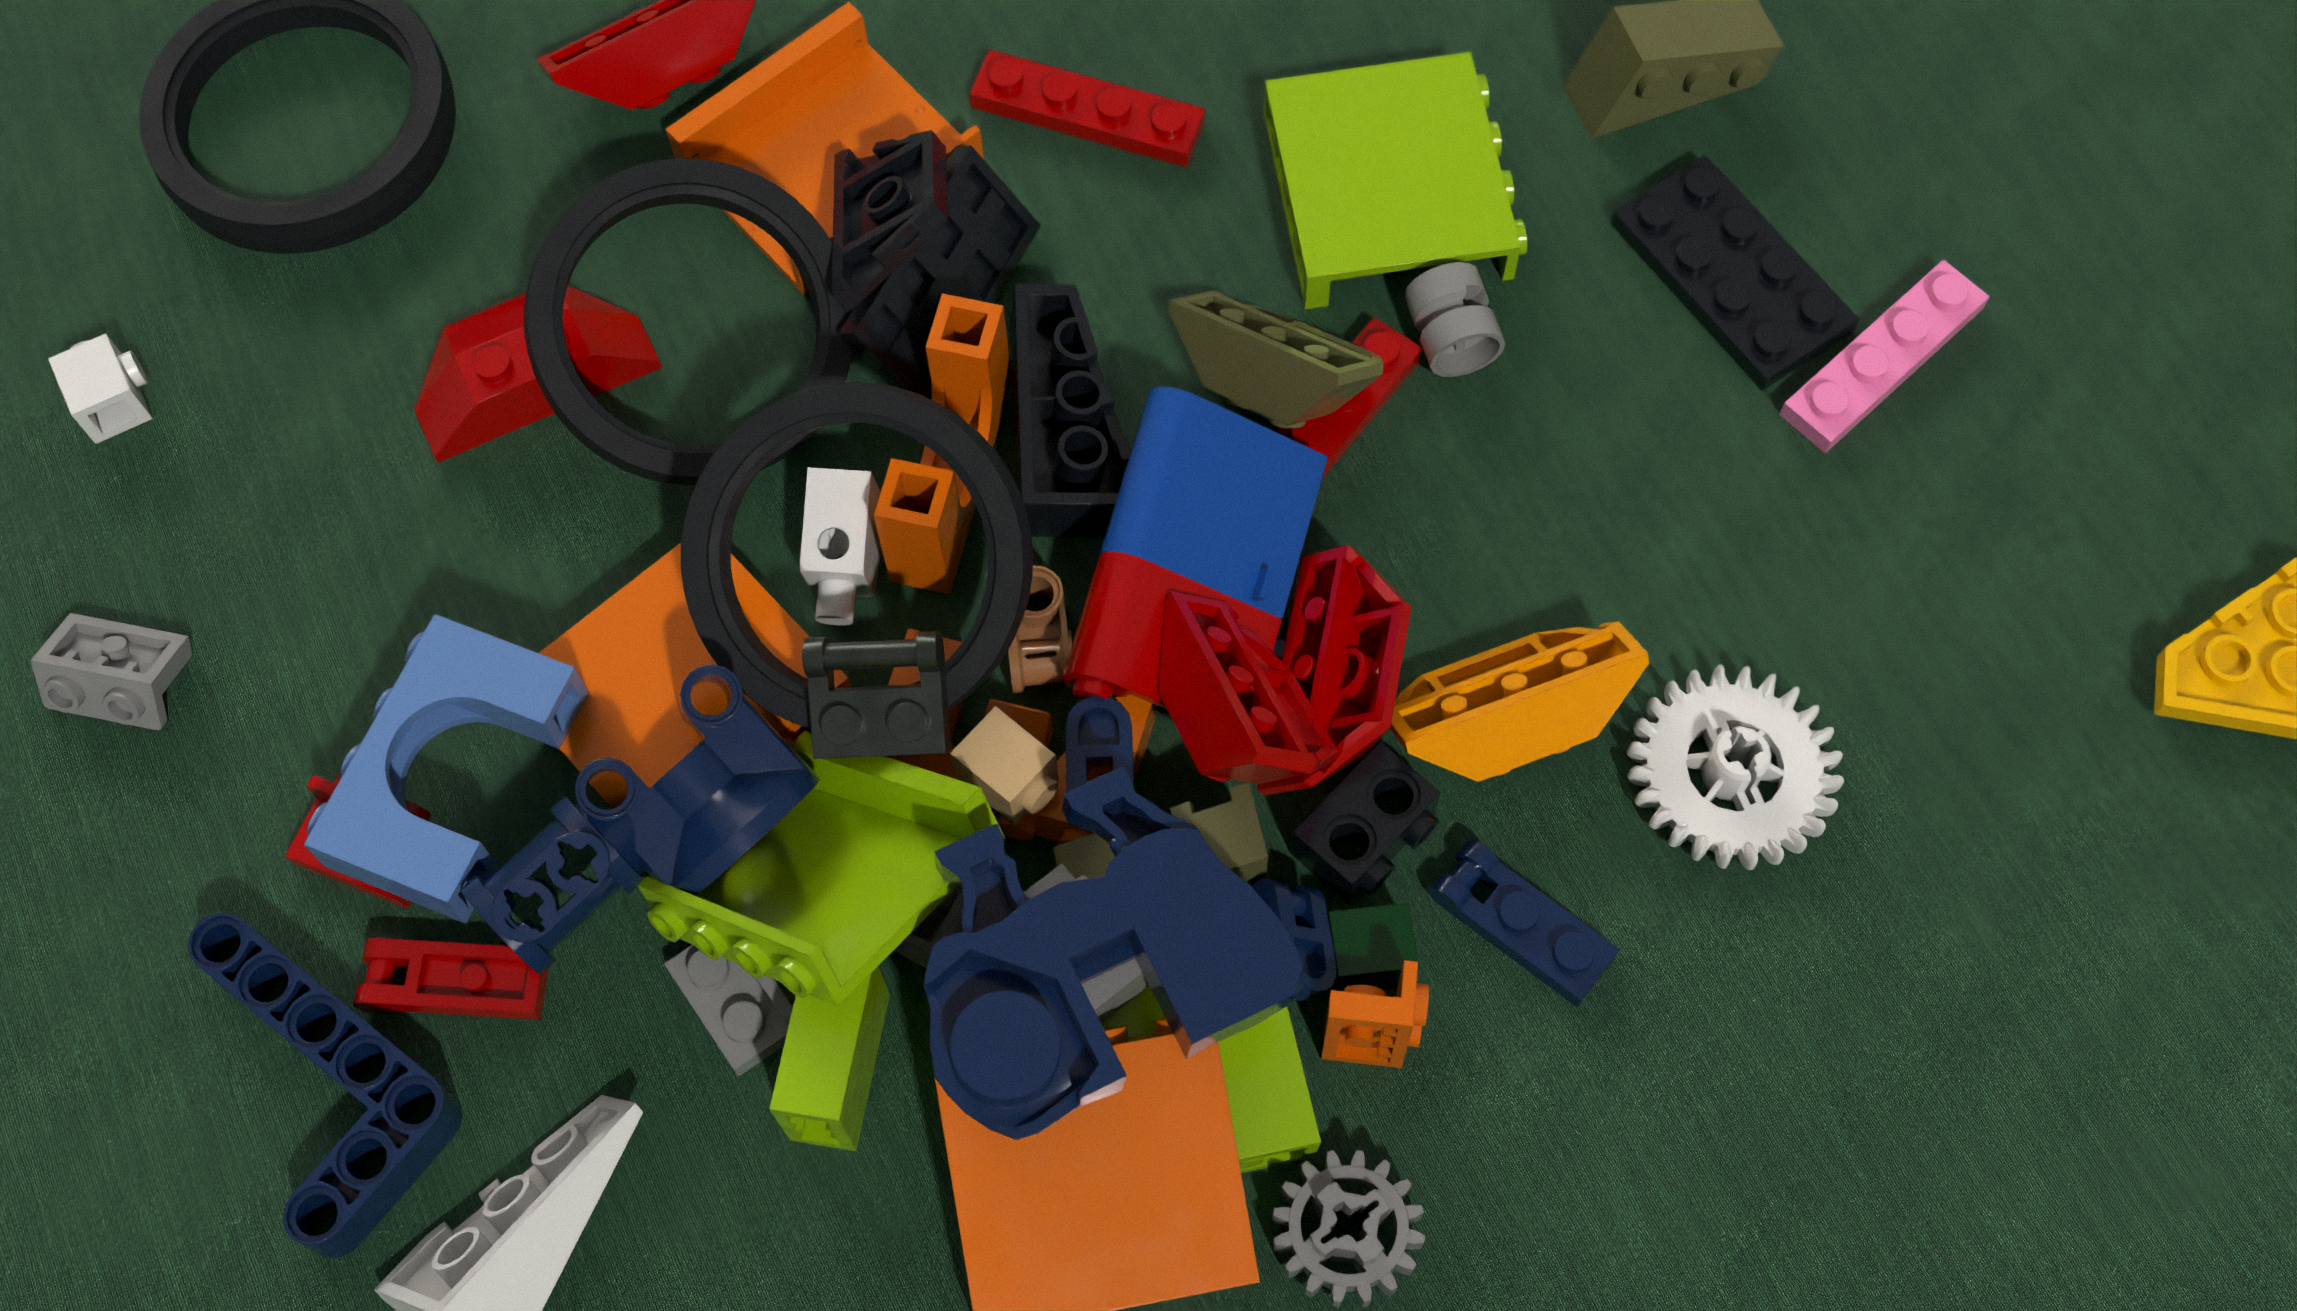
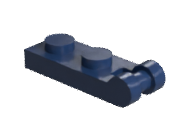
M1468 839L1456 854L1458 863L1449 874L1441 873L1428 889L1430 896L1441 907L1578 1007L1615 959L1620 949L1502 864L1496 855L1485 845L1474 839ZM1478 880L1493 890V893L1484 904L1474 898L1469 892Z

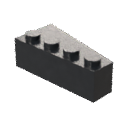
M1015 284L1010 315L1015 483L1026 508L1031 536L1105 537L1131 450L1126 435L1122 436L1115 415V401L1109 383L1104 381L1097 360L1098 350L1076 285Z

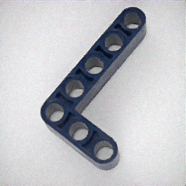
M215 913L206 916L196 924L190 933L188 950L194 963L368 1108L295 1190L286 1203L283 1213L285 1230L294 1241L323 1257L338 1258L347 1255L361 1244L455 1136L462 1119L460 1103L433 1076L242 919L231 913ZM241 940L236 954L229 960L219 963L220 955L224 948L231 942ZM288 978V985L283 995L274 1001L266 1002L267 992L271 986L279 980ZM336 1017V1027L332 1034L325 1040L314 1042L313 1037L317 1027L323 1021ZM385 1057V1068L380 1076L371 1082L362 1083V1071L366 1065L373 1059ZM435 1097V1107L430 1117L424 1122L415 1125L410 1124V1115L414 1106L422 1099ZM386 1151L387 1160L383 1170L375 1177L363 1180L362 1170L367 1159L376 1152ZM336 1205L338 1214L333 1227L326 1233L315 1236L313 1228L319 1213L327 1207Z

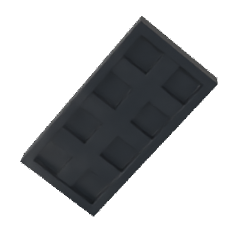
M972 145L955 147L946 161L948 220L853 309L838 333L889 386L917 393L932 400V382L925 347L941 295H953L994 304L1041 227L1040 223Z
M1705 154L1613 211L1610 225L1761 391H1764L1854 332L1859 322L1857 315Z

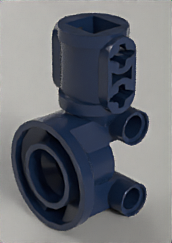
M715 664L700 666L691 671L683 681L677 698L678 711L683 720L703 738V741L652 787L648 788L632 769L621 760L612 758L594 760L586 765L577 777L575 785L577 804L574 805L564 796L549 809L556 818L486 881H483L476 875L460 889L464 897L489 926L537 973L542 974L556 961L551 951L621 887L630 894L643 880L644 870L651 878L697 896L768 833L821 780L743 696L739 680L726 667ZM702 682L716 683L726 694L727 704L724 712L719 715L708 716L697 711L691 702L690 694L692 688ZM600 772H616L623 777L627 784L628 792L626 799L614 809L604 810L597 808L588 798V784L593 776ZM561 841L566 845L571 844L578 850L584 848L587 844L595 849L597 854L592 859L591 865L596 871L595 876L598 880L595 881L591 877L587 878L580 872L574 874L571 878L564 874L561 868L568 859L562 852L564 848L561 846ZM545 863L547 874L554 885L565 892L574 893L562 906H560L558 894L551 884L542 878L531 876ZM514 892H517L524 898L531 896L534 892L541 896L544 902L540 905L537 912L543 919L542 923L536 924L533 920L527 918L519 924L512 918L510 914L517 907L516 902L512 898Z

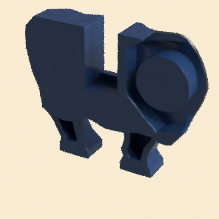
M1124 766L1065 792L1063 797L1062 812L1068 823L1093 832L1109 843L1115 858L1109 862L1106 874L1103 877L1061 882L1032 898L1026 897L1018 880L1016 861L1004 853V837L998 824H994L934 852L937 870L943 880L962 890L964 905L962 914L963 932L942 937L933 945L924 978V990L927 994L930 1008V1051L934 1076L948 1097L966 1115L987 1129L1014 1140L1039 1134L1079 1107L1123 1090L1127 1075L1095 1013L1082 983L1136 959L1186 1059L1225 1038L1249 1029L1290 1005L1296 994L1303 964L1297 948L1281 920L1252 886L1220 861L1194 825L1186 820L1165 813L1155 804L1137 794Z

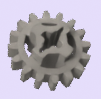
M1333 1150L1327 1152L1325 1170L1321 1172L1308 1161L1301 1164L1300 1174L1304 1182L1302 1187L1287 1181L1282 1186L1281 1195L1292 1206L1291 1208H1274L1272 1222L1281 1227L1288 1228V1232L1282 1233L1273 1239V1248L1276 1252H1292L1293 1257L1286 1264L1284 1273L1287 1278L1297 1276L1302 1272L1309 1277L1305 1290L1306 1296L1313 1297L1324 1286L1331 1289L1332 1307H1340L1346 1292H1355L1361 1307H1367L1371 1302V1287L1377 1285L1382 1292L1390 1297L1397 1290V1283L1392 1272L1395 1270L1401 1274L1411 1276L1416 1263L1404 1251L1405 1249L1415 1250L1422 1248L1425 1235L1416 1230L1409 1229V1225L1420 1220L1424 1211L1422 1205L1412 1204L1405 1206L1403 1199L1409 1193L1412 1186L1408 1179L1399 1181L1394 1185L1386 1180L1391 1165L1387 1160H1383L1372 1171L1365 1168L1364 1151L1356 1150L1351 1165L1341 1166L1339 1157ZM1339 1185H1357L1371 1192L1365 1196L1343 1192ZM1310 1201L1314 1206V1212L1320 1219L1319 1229L1310 1234L1309 1239L1304 1241L1301 1232V1217ZM1340 1215L1347 1223L1357 1218L1362 1220L1367 1216V1219L1362 1224L1358 1242H1355L1353 1237L1348 1234L1339 1239L1334 1237L1329 1241L1336 1227L1337 1216ZM1391 1216L1394 1224V1243L1390 1253L1386 1256L1383 1252L1384 1247L1377 1239L1378 1227ZM1330 1261L1352 1264L1358 1273H1338L1324 1266Z

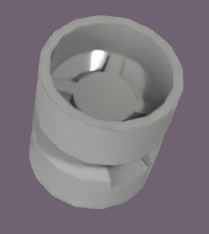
M1463 262L1443 264L1427 270L1415 278L1406 288L1404 297L1417 330L1422 331L1420 341L1434 374L1441 377L1466 375L1484 368L1495 361L1503 352L1506 344L1494 312L1488 308L1489 298L1476 266Z

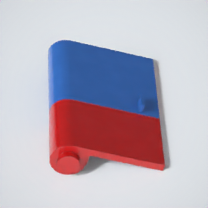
M1173 387L1152 388L1147 397L1063 673L1064 679L1071 685H1074L1072 694L1082 700L1092 696L1107 699L1108 697L1133 695L1167 709L1158 691L1165 600L1170 591L1226 602L1239 615L1236 623L1260 637L1274 651L1328 456L1188 391Z

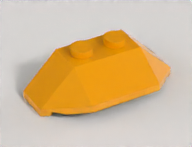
M1619 621L1602 623L1598 629L1572 627L1536 632L1417 677L1400 692L1395 700L1390 730L1410 755L1476 782L1493 776H1500L1522 765L1552 754L1565 752L1573 746L1597 738L1649 665L1648 652Z

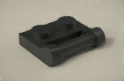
M918 632L916 639L830 643L828 637L805 638L802 649V661L808 680L813 759L941 754L951 750L945 655L941 632ZM918 666L921 684L835 688L833 670Z

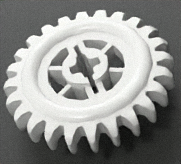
M1720 664L1714 669L1710 686L1708 687L1701 680L1700 673L1697 670H1692L1686 681L1687 694L1679 689L1675 681H1670L1664 690L1667 706L1662 704L1656 697L1649 699L1646 705V712L1652 722L1645 718H1639L1633 726L1635 735L1644 743L1633 741L1627 749L1629 758L1642 764V766L1636 765L1632 767L1627 774V778L1635 785L1647 787L1637 794L1635 803L1642 808H1656L1657 811L1651 817L1648 823L1649 826L1653 829H1660L1669 825L1673 829L1668 840V844L1671 847H1677L1686 840L1692 843L1691 857L1693 860L1700 861L1706 852L1710 850L1715 854L1717 866L1722 869L1727 868L1733 855H1738L1743 867L1747 870H1753L1758 862V853H1761L1770 864L1779 865L1784 858V850L1781 845L1790 852L1802 853L1807 847V840L1801 833L1811 837L1821 836L1826 828V824L1816 816H1830L1837 810L1838 801L1833 798H1827L1824 795L1837 792L1842 787L1844 778L1840 775L1832 776L1824 772L1835 768L1841 761L1843 753L1841 751H1820L1832 738L1834 728L1826 727L1823 730L1811 731L1809 726L1815 720L1820 708L1819 705H1813L1809 709L1797 713L1793 708L1800 693L1799 687L1792 688L1778 699L1774 696L1775 673L1770 674L1761 686L1756 689L1752 688L1749 666H1745L1740 671L1735 684L1732 685L1729 684L1725 676L1724 666ZM1703 736L1709 752L1688 754L1689 748L1695 739ZM1771 752L1776 757L1778 767L1770 763ZM1687 768L1701 770L1703 784L1709 791L1705 797L1700 795L1690 781ZM1760 781L1779 783L1778 790L1773 798L1765 803L1757 787ZM1715 797L1734 802L1737 811L1717 807L1711 802Z

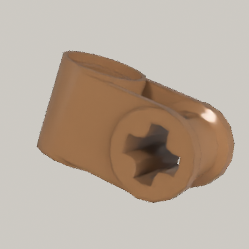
M1033 565L1029 597L1044 596L1052 602L1046 609L1038 612L1025 610L1020 627L1008 649L1013 694L1023 693L1026 686L1064 683L1067 689L1074 686L1063 677L1072 647L1071 631H1068L1064 590L1061 580L1054 571L1044 566Z

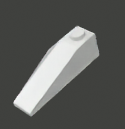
M600 1095L534 1149L531 1156V1162L534 1165L522 1175L514 1176L502 1184L498 1179L493 1181L478 1193L484 1202L480 1209L454 1230L445 1222H442L407 1254L374 1291L396 1311H542L643 1111L634 1102Z

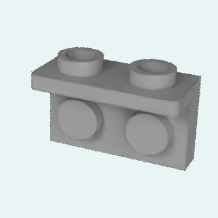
M69 613L30 661L42 704L46 708L159 731L168 720L162 694L191 658L192 650L187 635Z
M691 945L664 963L738 1077L784 1046L795 994L787 989L783 983L765 975L760 979L755 978L744 971L739 964L723 957L713 960L702 953L695 945Z

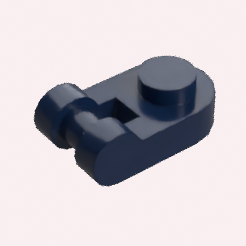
M1092 696L1083 699L1074 705L1066 721L1067 791L1087 782V767L1113 766V770L1124 766L1134 787L1133 735L1129 712L1122 703L1111 697L1103 699Z
M1269 878L1259 879L1252 888L1281 920L1293 940L1303 964L1298 987L1293 999L1298 1001L1309 1000L1328 990L1334 984L1336 978V960L1324 896L1320 890L1297 885L1289 889L1285 882Z

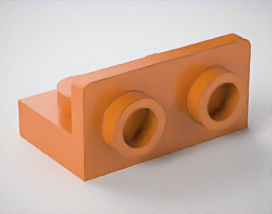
M1403 961L1395 997L1385 996L1384 990L1369 985L1347 986L1344 991L1331 990L1323 1032L1322 1060L1402 1068L1407 1047L1419 1048L1422 1026H1425L1427 1019L1429 984L1417 983L1418 961Z

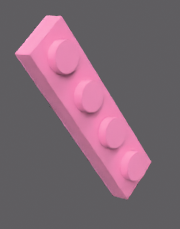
M1943 259L1784 403L1779 415L1824 453L1828 452L1982 311L1990 296Z

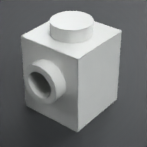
M106 333L92 340L76 343L69 350L48 358L72 417L95 444L153 419L140 390V386L148 383L141 364L131 350L121 353Z

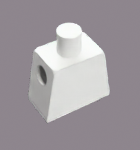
M808 467L800 572L812 592L817 593L815 620L820 623L839 626L851 625L853 623L855 597H872L875 595L882 548L874 519V512L881 492L871 471Z

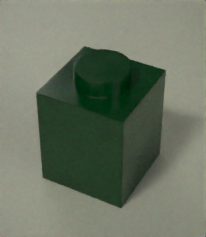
M1409 903L1338 910L1328 913L1336 960L1334 990L1344 991L1347 986L1369 985L1382 990L1397 988L1403 961H1418Z

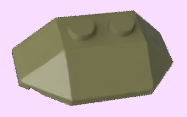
M1213 290L1169 300L1168 312L1203 386L1228 398V403L1232 406L1252 409L1269 417V422L1275 426L1300 428L1306 424L1307 420L1333 414L1383 374L1384 362L1380 355L1293 318L1257 305L1242 304L1224 293Z

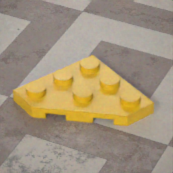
M2297 557L2282 566L2274 575L2258 586L2250 588L2215 612L2207 621L2191 632L2177 638L2159 653L2156 659L2154 715L2297 739Z

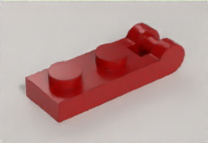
M369 938L365 941L362 962L368 964L364 983L356 986L353 1007L356 1009L379 1014L400 1011L541 1020L549 968L542 974L537 973L509 946L390 938ZM408 966L405 985H393L395 969Z

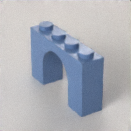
M434 614L426 630L417 634L411 641L406 653V665L393 688L385 690L378 699L374 709V721L360 745L354 746L345 757L341 768V779L327 803L320 805L312 815L307 830L308 837L303 845L326 868L466 924L474 908L464 897L460 889L476 875L483 881H486L494 873L498 864L481 842L421 819L408 811L405 801V782L413 759L421 748L439 733L457 725L475 722L495 724L560 749L589 695V691L576 668Z

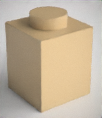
M996 706L950 753L955 777L960 781L981 787L989 805L1014 826L1027 812L1034 815L1041 811L1052 799L1058 788V783L1056 782L1059 779L1056 755Z

